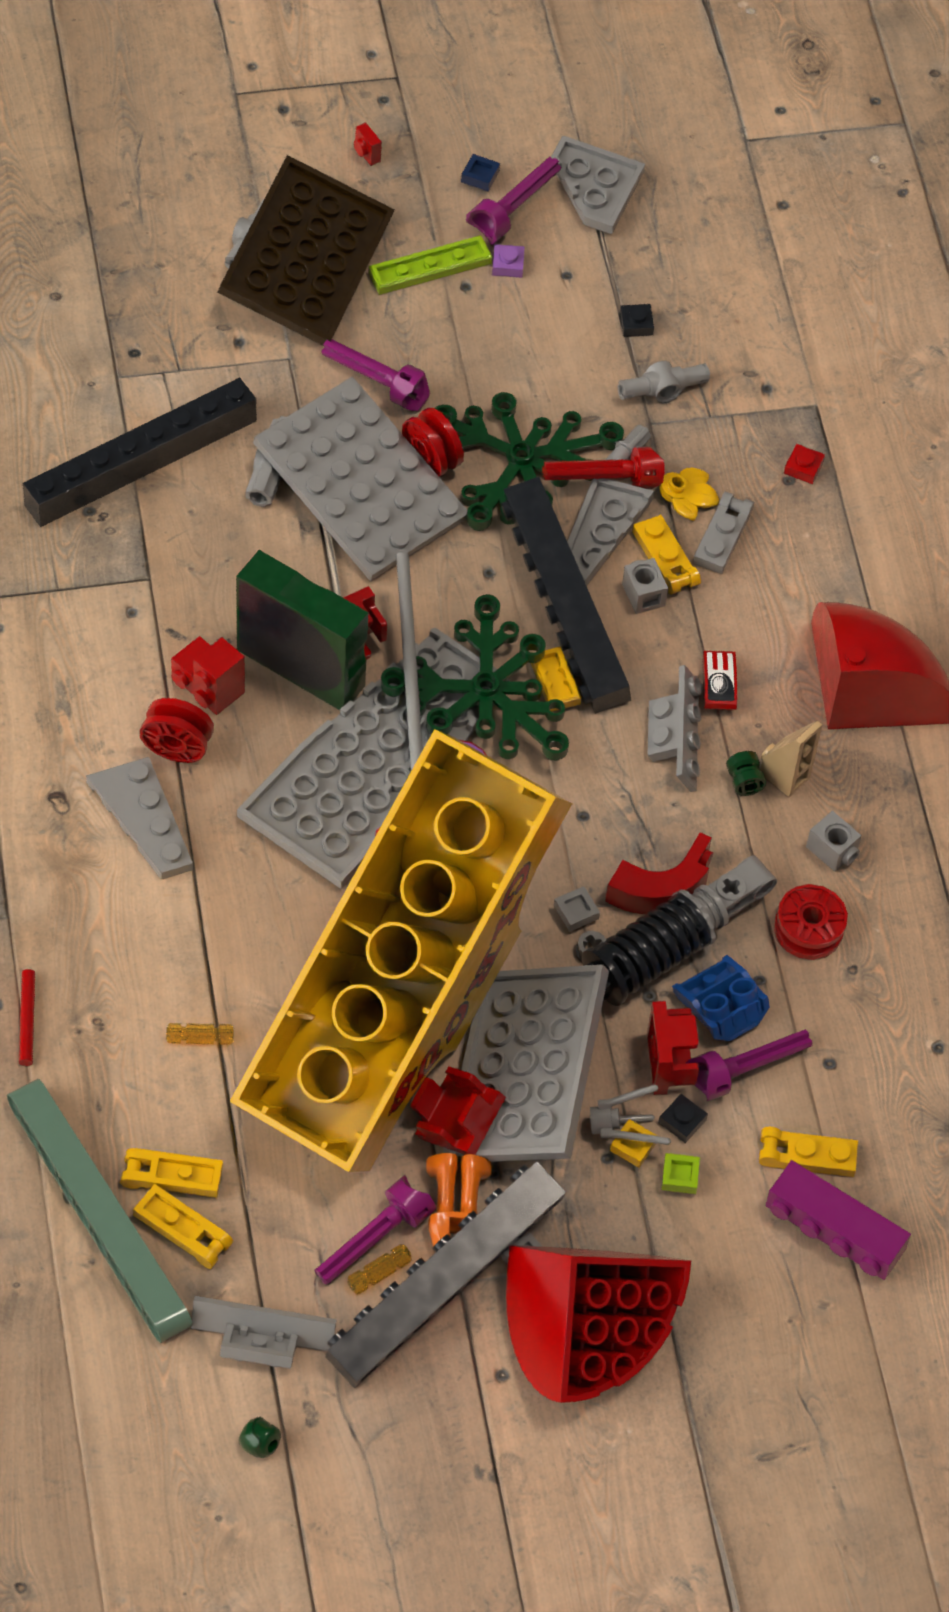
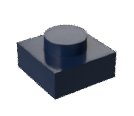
M472 154L461 174V182L489 192L500 171V163Z

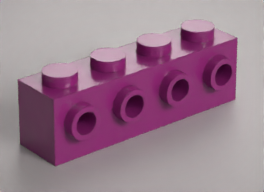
M793 1160L789 1162L768 1193L765 1206L770 1209L773 1215L779 1219H787L792 1222L806 1236L813 1239L817 1238L824 1242L835 1254L853 1260L859 1264L864 1272L871 1276H878L885 1280L907 1249L911 1233Z

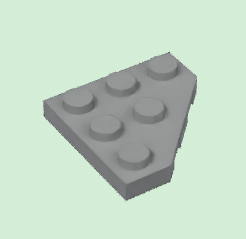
M562 135L551 156L552 159L557 158L559 160L558 164L562 167L557 173L559 180L583 224L612 234L644 173L645 164Z

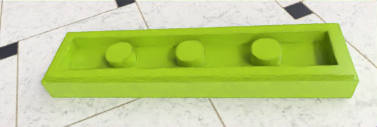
M482 235L370 265L368 273L378 294L381 295L492 264V255Z

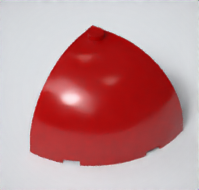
M819 602L816 605L811 626L828 730L949 724V679L938 659L917 635L894 619L866 607L839 602Z
M509 1245L506 1287L508 1326L515 1355L531 1385L544 1397L555 1402L567 1403L598 1397L600 1393L613 1386L619 1387L635 1376L659 1351L673 1328L670 1323L677 1307H682L692 1261L603 1250Z

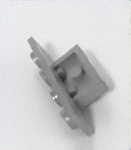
M685 665L679 666L678 694L649 701L648 756L653 762L677 756L676 776L690 792L697 791V777L700 775L697 749H700L701 746L698 735V722L701 721V712L698 702L702 687L699 678L694 676Z
M195 1296L192 1312L193 1325L191 1328L223 1333L220 1357L291 1369L297 1346L324 1351L330 1348L327 1342L335 1335L337 1319Z

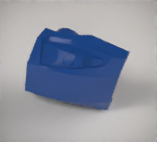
M728 955L722 957V961L681 984L676 983L672 986L673 992L679 1001L686 1007L691 1008L694 1015L710 1030L712 1037L718 1040L732 1041L758 1026L770 1008L768 996L756 985L747 970Z

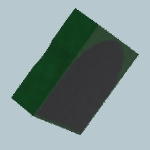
M258 550L236 576L237 650L338 710L350 700L353 702L366 684L364 646L368 637L369 612L336 593L313 583L296 570Z

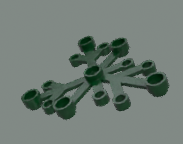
M500 392L492 399L491 411L498 420L502 421L509 443L488 434L483 421V410L479 406L473 405L466 408L465 423L457 420V412L452 406L442 404L435 407L450 421L457 434L461 435L459 439L463 449L483 445L506 456V461L508 462L507 467L496 482L477 486L466 485L461 490V501L464 505L469 506L467 510V523L476 531H483L491 525L494 508L498 502L500 506L502 502H505L503 489L511 485L519 471L523 481H527L536 477L534 470L543 473L542 466H544V462H548L543 458L552 457L558 461H585L587 459L572 452L601 446L606 450H614L615 444L620 440L623 441V427L616 422H606L601 425L599 434L567 440L571 432H576L581 427L580 414L575 411H568L563 415L562 424L549 443L537 446L541 439L550 436L551 421L545 417L535 419L533 429L527 438L522 440L514 418L517 404L516 398L510 393ZM470 415H477L478 417L472 418ZM574 420L576 423H569L567 421ZM543 426V427H546L547 429L542 430V429H539L538 427ZM551 480V483L556 487H564L568 485L569 480ZM546 491L550 503L553 505V497ZM466 494H474L475 496L468 497ZM486 497L483 502H479L480 498ZM501 507L500 520L508 525L514 524L512 519L506 520Z
M481 595L476 599L474 605V615L480 621V634L468 620H459L454 626V637L460 642L468 641L480 652V672L472 680L443 679L427 665V661L423 657L416 656L417 665L422 667L417 669L418 690L420 691L419 704L421 705L420 716L426 712V705L442 692L467 693L448 709L437 707L428 712L426 728L430 734L433 733L434 729L445 734L450 733L452 723L479 702V719L476 722L475 731L480 738L489 739L495 734L496 723L492 719V706L494 703L502 710V739L499 742L498 750L502 758L513 759L518 754L519 743L515 739L517 723L542 745V752L548 759L558 761L568 753V737L560 731L547 732L529 715H545L548 720L558 722L563 719L565 714L564 703L558 699H552L548 702L537 701L542 694V685L535 679H529L525 682L506 681L527 663H537L543 659L546 642L540 635H525L520 641L519 652L493 672V652L504 643L511 644L516 642L519 638V626L515 622L507 621L500 626L499 631L493 634V622L499 617L500 602L493 595ZM467 629L469 632L461 633L459 630ZM511 630L514 634L509 635L505 631ZM390 667L383 671L381 675V689L385 694L397 697L404 693L405 678L402 669ZM395 683L398 686H391L389 684ZM534 688L537 692L531 693L527 689ZM505 694L522 695L527 701H513ZM557 708L560 712L553 713L550 709ZM435 724H442L444 726L438 727ZM483 725H487L490 727V729L483 730L480 727ZM509 745L512 746L514 749L506 750L503 747ZM557 747L560 750H552L550 748Z

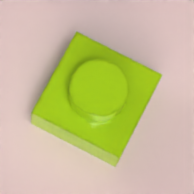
M665 1153L661 1190L696 1194L700 1157Z

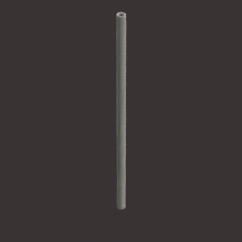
M400 552L396 554L410 765L412 771L423 751L410 562L409 554L407 552Z

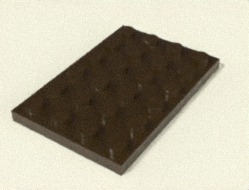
M287 155L217 293L324 346L323 344L326 340L331 342L395 209Z

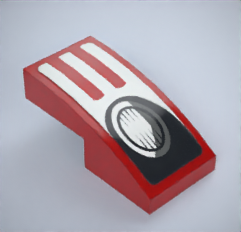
M703 650L704 708L737 710L736 653Z

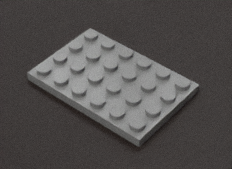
M353 376L254 437L253 444L370 581L397 565V553L407 552L411 556L467 520V509Z
M604 965L499 971L472 1020L461 1069L475 1075L485 1086L500 1091L506 1097L476 1155L484 1157L489 1161L571 1159L609 970ZM444 1148L443 1153L456 1154L458 1163H461V1158L464 1154Z

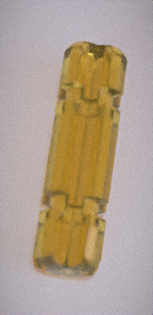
M169 1023L166 1030V1039L168 1043L181 1044V1040H186V1044H214V1041H219V1044L230 1045L234 1040V1028L231 1024H219V1027H214V1024L187 1023L186 1027H181V1023Z
M399 1244L391 1249V1254L385 1253L365 1265L362 1272L357 1270L349 1275L347 1283L355 1294H360L368 1289L369 1284L375 1285L396 1272V1267L402 1268L412 1261V1255L404 1244Z

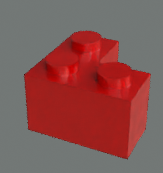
M199 636L171 658V677L175 684L181 689L186 688L194 695L195 700L201 707L209 708L216 715L245 693V656L223 637L210 645Z

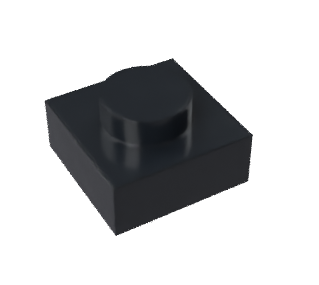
M651 304L620 305L623 337L651 336L654 334Z
M680 1094L661 1114L658 1123L686 1143L705 1123L708 1113Z

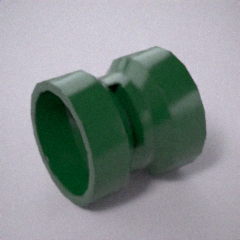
M742 751L732 755L727 760L726 766L729 774L734 777L732 784L737 795L749 796L764 789L767 782L763 772L758 769L760 761L756 752Z

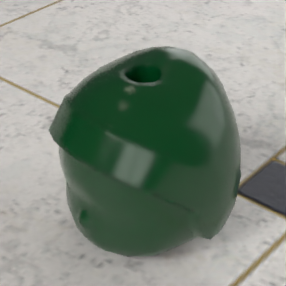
M256 1417L250 1419L242 1429L239 1443L249 1454L255 1457L266 1458L272 1455L278 1448L281 1431L264 1418Z

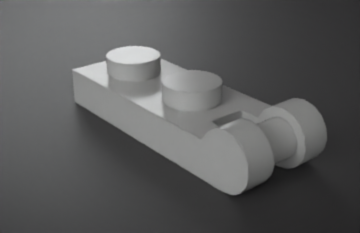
M726 491L723 493L719 506L694 555L693 564L720 574L723 573L750 518L755 504L754 501L748 499L742 501L734 498L732 493ZM730 509L738 512L739 514L736 517L727 513Z

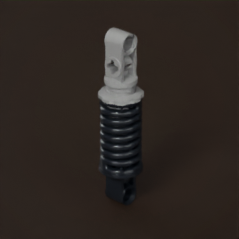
M752 855L708 886L700 885L694 890L693 894L682 889L676 891L667 902L660 903L656 909L648 911L645 916H641L635 922L628 924L625 929L619 930L615 935L607 938L605 942L587 949L582 953L583 966L604 965L609 970L603 1001L606 1000L611 1005L620 1006L626 1001L629 993H637L640 986L649 985L650 981L658 979L661 973H667L671 966H677L681 960L688 959L691 953H697L704 947L713 944L716 940L715 929L724 927L728 924L731 916L737 914L755 900L766 896L776 886L777 879L756 855Z

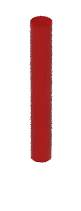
M31 969L22 971L19 1064L22 1066L33 1064L35 971Z

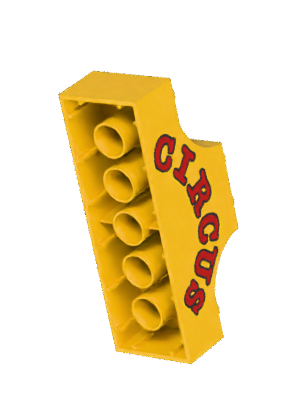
M434 729L230 1102L348 1172L370 1171L405 1106L420 1084L441 1059L448 1053L456 1051L522 931L519 928V916L527 890L538 865L572 803L460 740Z

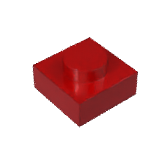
M366 122L356 126L354 148L360 157H364L370 166L381 162L382 141Z
M796 444L785 465L784 474L813 484L824 463L825 454Z

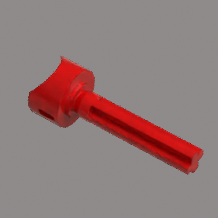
M634 447L630 460L544 462L542 472L544 473V480L631 478L633 486L653 489L664 481L665 464L664 460L651 447Z

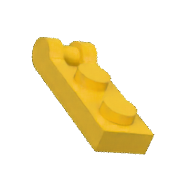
M662 515L633 524L632 533L647 558H655L668 586V593L670 595L680 592L681 588L687 585L694 587L701 584V577L697 568L691 565Z
M776 1127L762 1128L760 1140L763 1143V1149L759 1151V1163L761 1165L785 1169L789 1162L793 1160L810 1172L847 1177L855 1176L858 1140L786 1132ZM777 1146L787 1147L786 1153H780L777 1150Z
M129 1148L126 1150L124 1161L127 1167L126 1170L122 1171L120 1184L123 1187L129 1189L151 1188L156 1184L165 1191L218 1197L223 1160L139 1148ZM144 1165L150 1166L149 1172H143L140 1169Z
M156 1184L151 1187L133 1209V1216L194 1256L201 1265L208 1269H212L218 1262L217 1256L221 1251H227L234 1242L227 1232ZM204 1236L211 1240L207 1247L200 1243Z

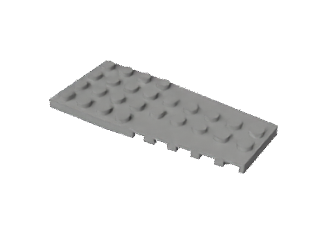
M432 628L430 635L419 645L415 643L416 656L423 657L427 661V665L443 679L472 680L480 672V657L437 628ZM403 659L397 664L393 662L388 668L398 667L404 671ZM381 678L376 683L370 682L363 689V694L354 702L350 700L345 704L335 719L332 721L328 719L278 766L237 809V817L341 889L356 873L375 838L376 830L381 827L411 773L405 691L397 697H391L382 691ZM395 683L389 684L391 686H398ZM442 692L426 705V712L420 716L423 749L431 736L426 728L428 712L437 707L448 709L467 693ZM479 702L452 723V730L447 735L458 740L467 741L475 731L476 722L479 719ZM435 724L438 727L444 726L442 724Z

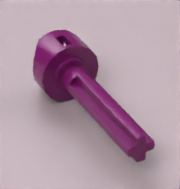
M549 156L497 203L491 199L482 200L466 215V223L481 231L488 238L490 245L495 244L511 229L509 215L562 169L558 164L559 160L557 158L552 159Z
M333 339L331 342L326 340L323 344L322 355L389 387L390 400L405 409L412 411L420 410L430 396L425 372L413 365L407 364L398 372ZM409 394H412V395L416 396V397H415V400H414L413 398L409 397L408 395H409Z
M804 1029L735 1057L723 1060L716 1051H709L689 1059L686 1063H698L699 1073L697 1083L694 1086L707 1096V1101L709 1102L729 1094L732 1078L807 1049L813 1043L809 1038V1032Z
M406 1175L402 1176L385 1191L390 1206L386 1207L374 1220L314 1270L316 1275L327 1285L387 1233L396 1228L402 1220L416 1228L437 1209L431 1196L428 1193L412 1189Z

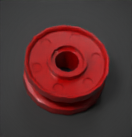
M427 408L418 417H411L402 424L403 436L439 477L447 472V468L455 469L464 462V451L456 430L450 421L437 409Z
M161 698L154 700L148 707L146 720L140 728V738L146 747L165 759L192 763L201 760L205 755L207 742L214 732V723L210 716L201 708L187 701L176 698Z
M813 884L796 886L785 893L779 903L778 912L775 917L774 932L778 943L788 953L808 960L825 958L835 952L842 942L847 926L848 913L844 902L839 896L824 886ZM806 920L813 921L816 924L809 923Z

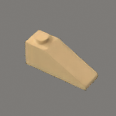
M815 721L785 736L776 745L770 744L761 755L762 764L760 771L763 772L769 782L788 797L811 778L822 724L819 721Z

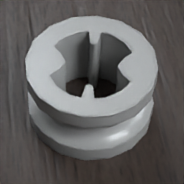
M587 931L579 937L576 955L580 961H582V953L587 950L585 949L587 943H591L595 947L599 943L606 941L604 935L596 931Z

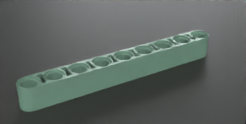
M36 1079L7 1094V1100L14 1115L156 1340L162 1343L190 1328L193 1324L185 1305L42 1081Z

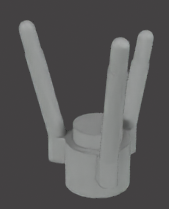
M654 1084L611 1099L598 1100V1106L590 1107L592 1134H601V1138H620L669 1145L671 1143L670 1138L614 1130L620 1129V1124L626 1123L628 1119L635 1123L654 1121L655 1117L652 1114L620 1116L619 1108H612V1106L658 1090V1086Z

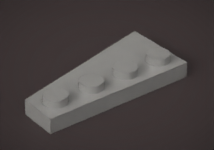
M611 479L592 480L567 541L586 586L652 502L654 491Z
M149 757L86 775V782L89 787L97 792L102 799L103 805L109 812L114 814L120 822V827L127 836L130 835L134 840L139 852L161 880L193 870V862Z

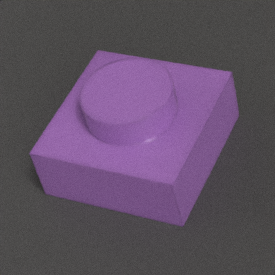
M494 244L492 275L522 278L525 246Z

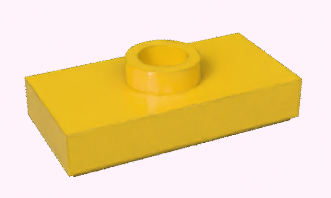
M561 646L545 650L543 659L537 663H531L537 681L542 685L545 701L558 699L564 703L565 708L580 705L581 696ZM557 708L550 709L551 712L559 710Z

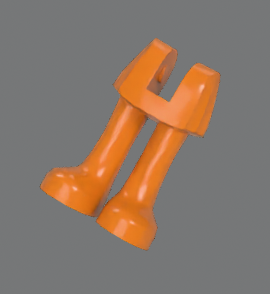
M441 1153L427 1158V1174L437 1180L436 1213L430 1215L428 1219L433 1247L445 1235L448 1234L450 1236V1233H458L461 1230L458 1224L469 1213L474 1211L477 1214L480 1181L487 1180L492 1172V1163L488 1159L473 1154L462 1156L460 1212L453 1211L455 1178L458 1164L457 1155Z

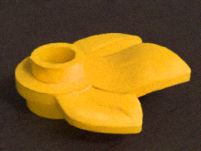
M691 467L683 469L680 473L669 472L664 475V481L660 485V494L665 500L672 502L674 510L679 515L694 521L698 514V508H710L719 504L716 491L709 484H706L709 474L704 470Z

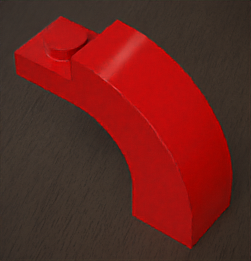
M700 832L684 860L676 867L666 871H648L622 860L608 883L605 902L625 911L646 914L648 911L656 909L660 903L667 902L676 891L682 889L693 894L697 887L707 883L708 866L713 857V852L709 851L712 837Z

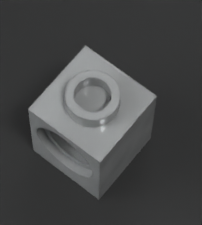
M655 558L644 561L637 560L624 566L622 585L635 614L666 605L668 586Z
M832 810L810 829L806 847L835 872L844 864L850 865L860 853L858 848L862 835ZM831 842H838L841 845H835Z

